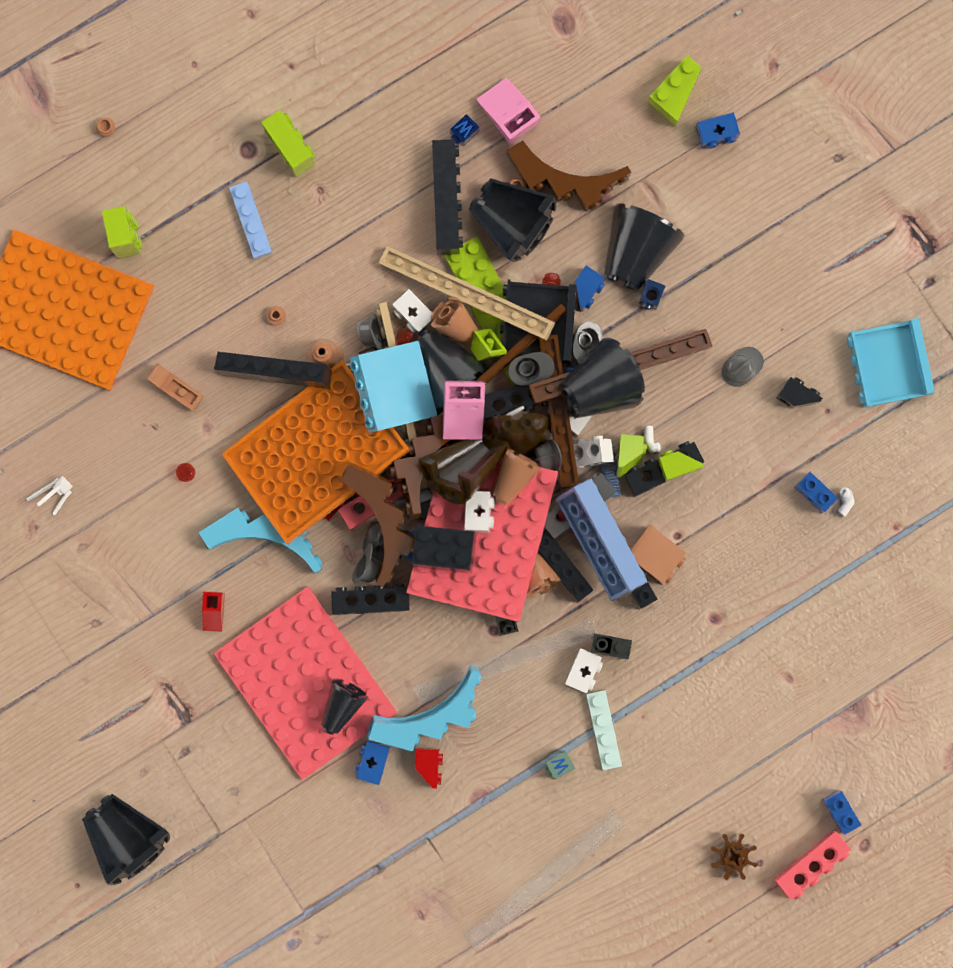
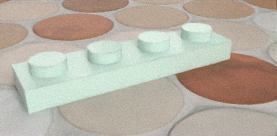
M606 691L586 694L602 769L607 770L621 767L622 764Z

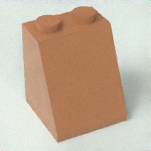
M652 525L645 529L631 548V552L635 555L640 569L661 585L665 582L669 583L675 575L672 573L675 567L680 568L686 560L684 558L686 552Z

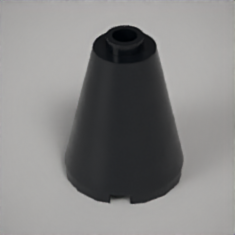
M338 678L333 679L321 723L323 730L330 735L338 734L368 698V696H365L366 692L350 682L348 685L343 684L344 680Z

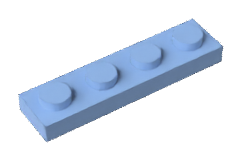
M248 182L229 187L254 259L271 254L272 251Z

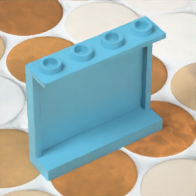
M919 318L856 332L853 330L848 334L847 345L848 348L852 349L853 354L850 356L851 364L856 368L857 374L854 377L856 385L860 386L861 392L858 393V396L864 408L935 393Z
M419 341L350 357V367L354 372L355 387L359 392L360 406L364 412L365 426L369 433L437 416Z

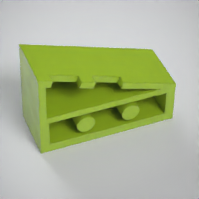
M688 55L649 96L648 103L675 127L702 69Z

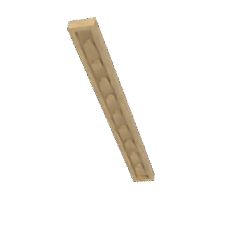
M388 246L379 261V264L450 297H457L461 302L546 341L555 324L551 320Z
M387 302L380 303V309H377L379 321L383 320L384 327L381 328L383 339L387 338L388 346H385L386 349L396 346ZM413 422L402 425L403 432H408L409 438L405 439L407 446H409L412 438H417ZM424 474L420 484V491L428 488Z

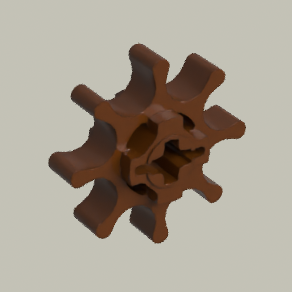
M742 833L739 834L738 840L734 843L729 842L726 834H722V838L725 840L724 847L721 849H717L714 846L710 847L712 851H716L720 855L719 861L712 863L711 867L716 868L719 865H723L726 868V873L723 876L725 880L729 879V874L732 871H738L740 878L745 880L746 876L743 874V867L748 864L757 867V863L750 862L748 859L749 852L756 850L757 847L752 845L749 848H744L742 846L744 834ZM730 849L735 854H738V856L736 857V861L738 864H736L732 859L729 860V858L732 856Z

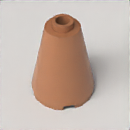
M457 297L447 298L448 302L445 304L441 302L434 309L430 318L433 321L431 326L454 340L471 347L473 333L479 329L461 300Z
M327 339L313 343L306 354V362L326 364L330 369L341 360L344 361L341 347L336 342Z
M507 449L504 454L493 492L494 500L502 505H505V503L510 504L541 469L540 466H537V463L524 455H514V451L511 449Z
M539 551L529 584L527 598L536 597L535 593L541 592V595L557 587L559 585L558 582H561L559 576Z

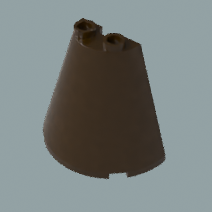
M538 413L522 414L519 420L512 419L511 415H502L483 422L482 433L492 436L495 441L497 439L507 441L510 449L514 451L513 454L516 456L517 454H522L527 458L534 456V449L550 440L552 435L550 418Z
M482 433V440L464 439L418 459V462L426 480L433 482L436 486L434 490L441 497L454 504H464L472 498L510 447L507 441L501 439L495 441L492 436Z

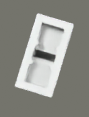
M595 436L591 437L592 441L580 439L576 440V444H573L577 468L614 462L611 439Z

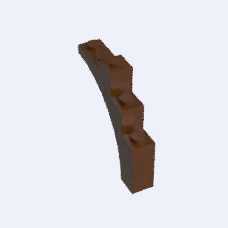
M524 141L507 149V156L528 189L539 191L545 187L544 184L546 183L558 202L570 199L573 196L572 193H575L585 211L589 209L593 211L601 206L600 203L603 199L601 193L606 195L613 190V186L618 183L623 185L630 180L631 171L628 166L600 176H579L556 170L544 163L529 149Z
M443 415L430 417L426 424V432L430 436L412 438L408 446L410 449L408 455L411 458L394 460L391 467H389L391 479H394L395 484H401V493L406 497L407 501L405 503V511L410 515L411 520L418 519L421 514L419 497L423 472L418 459L446 447V444L458 440L443 439Z
M349 461L340 479L343 484L355 490L366 500L379 521L383 535V556L375 580L377 585L384 587L385 583H389L393 576L392 569L394 566H398L402 556L400 554L408 556L410 552L413 553L415 535L397 527L402 525L405 515L403 508L385 500V498L390 497L393 491L391 481Z

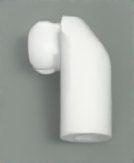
M645 426L644 442L647 444L648 451L652 454L659 453L660 443H654L653 427Z
M843 487L839 493L842 505L837 512L846 517L855 500L852 491L847 487Z

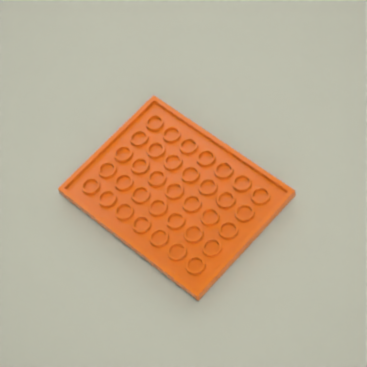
M14 229L0 260V347L111 391L155 286Z
M343 360L331 368L332 375L329 389L305 388L222 453L227 463L288 545L356 493L355 490L343 484L340 479L349 461L379 475L390 467L394 460H399L410 451L394 427L369 433L365 426L364 412L360 406L359 392L355 387V376Z

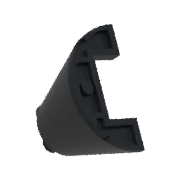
M490 178L481 188L482 195L472 200L469 211L505 257L511 262H518L522 259V255L528 256L546 235L554 219L551 214L552 211H556V199L548 194Z
M618 203L615 205L605 275H608L607 278L611 281L617 282L621 280L625 282L624 286L631 290H635V288L639 290L681 243L685 235L679 228L674 230L671 222L652 212L633 205L630 208H625V204Z
M426 329L419 335L421 338L417 341H419L437 416L444 412V381H476L491 367L481 360L478 361L474 355L437 330L430 331Z
M608 337L601 339L560 383L562 395L570 400L569 411L574 419L632 409L642 403L644 399L642 393L645 392V384L641 370L628 349L623 350L619 346L620 342Z
M114 794L105 796L100 801L101 806L99 808H92L87 811L82 821L107 885L112 886L121 884V879L123 878L128 880L133 878L153 863L164 851V843H169L170 833Z

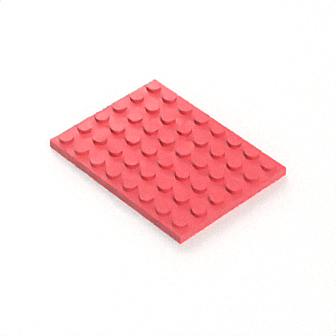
M501 458L477 491L490 492L492 497H495L493 492L503 458ZM541 468L510 504L505 503V505H502L495 501V507L491 509V516L494 517V527L490 528V533H476L472 573L413 566L406 593L520 622L559 473ZM434 490L425 526L465 530L466 502L464 504L451 503ZM479 508V511L475 513H477L478 516L481 517V514L485 512L482 510V508Z
M306 587L214 653L302 780L365 736L372 715L390 718L397 713L309 587ZM338 678L344 680L343 684L348 685L350 682L366 692L365 696H368V698L338 734L330 735L323 730L321 723L333 679Z

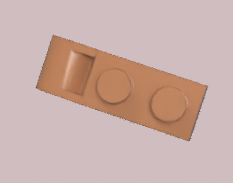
M158 363L146 378L192 411L196 409L204 395Z

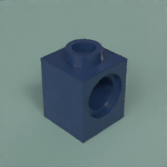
M648 279L639 303L642 304L641 307L650 311L652 309L656 310L665 285ZM648 292H654L656 294V299L649 300L646 297V294Z

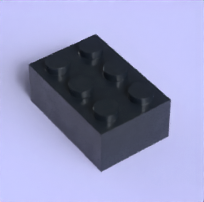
M416 525L412 565L420 568L472 573L477 534L475 531Z

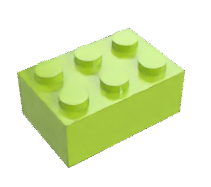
M278 110L261 122L265 133L296 177L315 165L313 150L308 143L304 145L305 141L302 134L297 128L293 129L294 125L287 113L283 114L281 110Z
M125 206L102 210L109 248L118 259L141 254L140 248H143L141 237L136 233V230H139L137 219L134 218L131 211H128Z

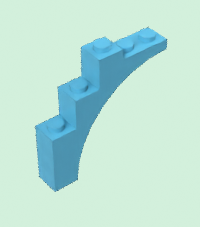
M237 508L199 532L210 550L238 539L256 538L270 540L295 551L308 563L316 574L323 570L321 568L323 562L318 555L314 556L311 552L313 546L308 538L303 539L304 536L309 534L308 531L288 545L265 514L248 523L250 518L246 511H241Z
M470 665L464 679L456 690L443 702L430 710L417 715L399 718L372 715L367 730L368 739L413 751L414 746H417L419 743V734L441 740L442 735L447 732L448 723L469 728L470 723H473L476 717V711L473 704L470 703L473 702L475 697L474 688L476 685H479L481 680L478 667Z

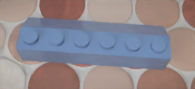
M592 479L573 487L556 498L611 601L647 582L644 572L636 561L635 555L628 547L625 537L621 534L615 519L610 514L606 502L603 501Z

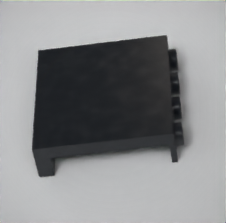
M508 279V284L503 286V296H506L507 301L544 318L561 304L566 308V313L555 322L550 335L558 336L561 363H570L577 285L560 286L511 282V279ZM505 321L500 323V334H503V341L500 342L507 352L529 333ZM538 339L519 356L540 352Z

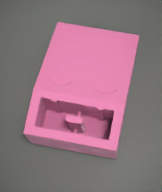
M507 77L476 99L509 145L540 123L541 117Z
M444 381L443 439L482 440L485 383L483 381Z

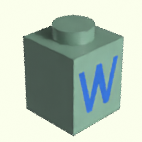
M566 751L545 761L547 766L544 767L548 776H553L554 779L575 769Z

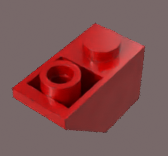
M203 591V631L223 632L225 593Z
M416 748L415 769L433 789H437V785H441L442 773H438L439 765L443 764V754L439 753L440 749Z

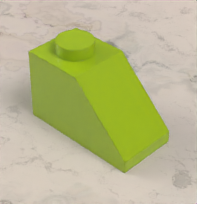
M492 329L474 331L470 350L478 361L494 359L507 353V350Z
M621 434L617 477H621L631 468L641 463L642 455L646 456L647 444H643L644 436Z
M672 450L661 453L662 457L658 459L665 481L689 474L704 467L703 463L678 451L674 453Z

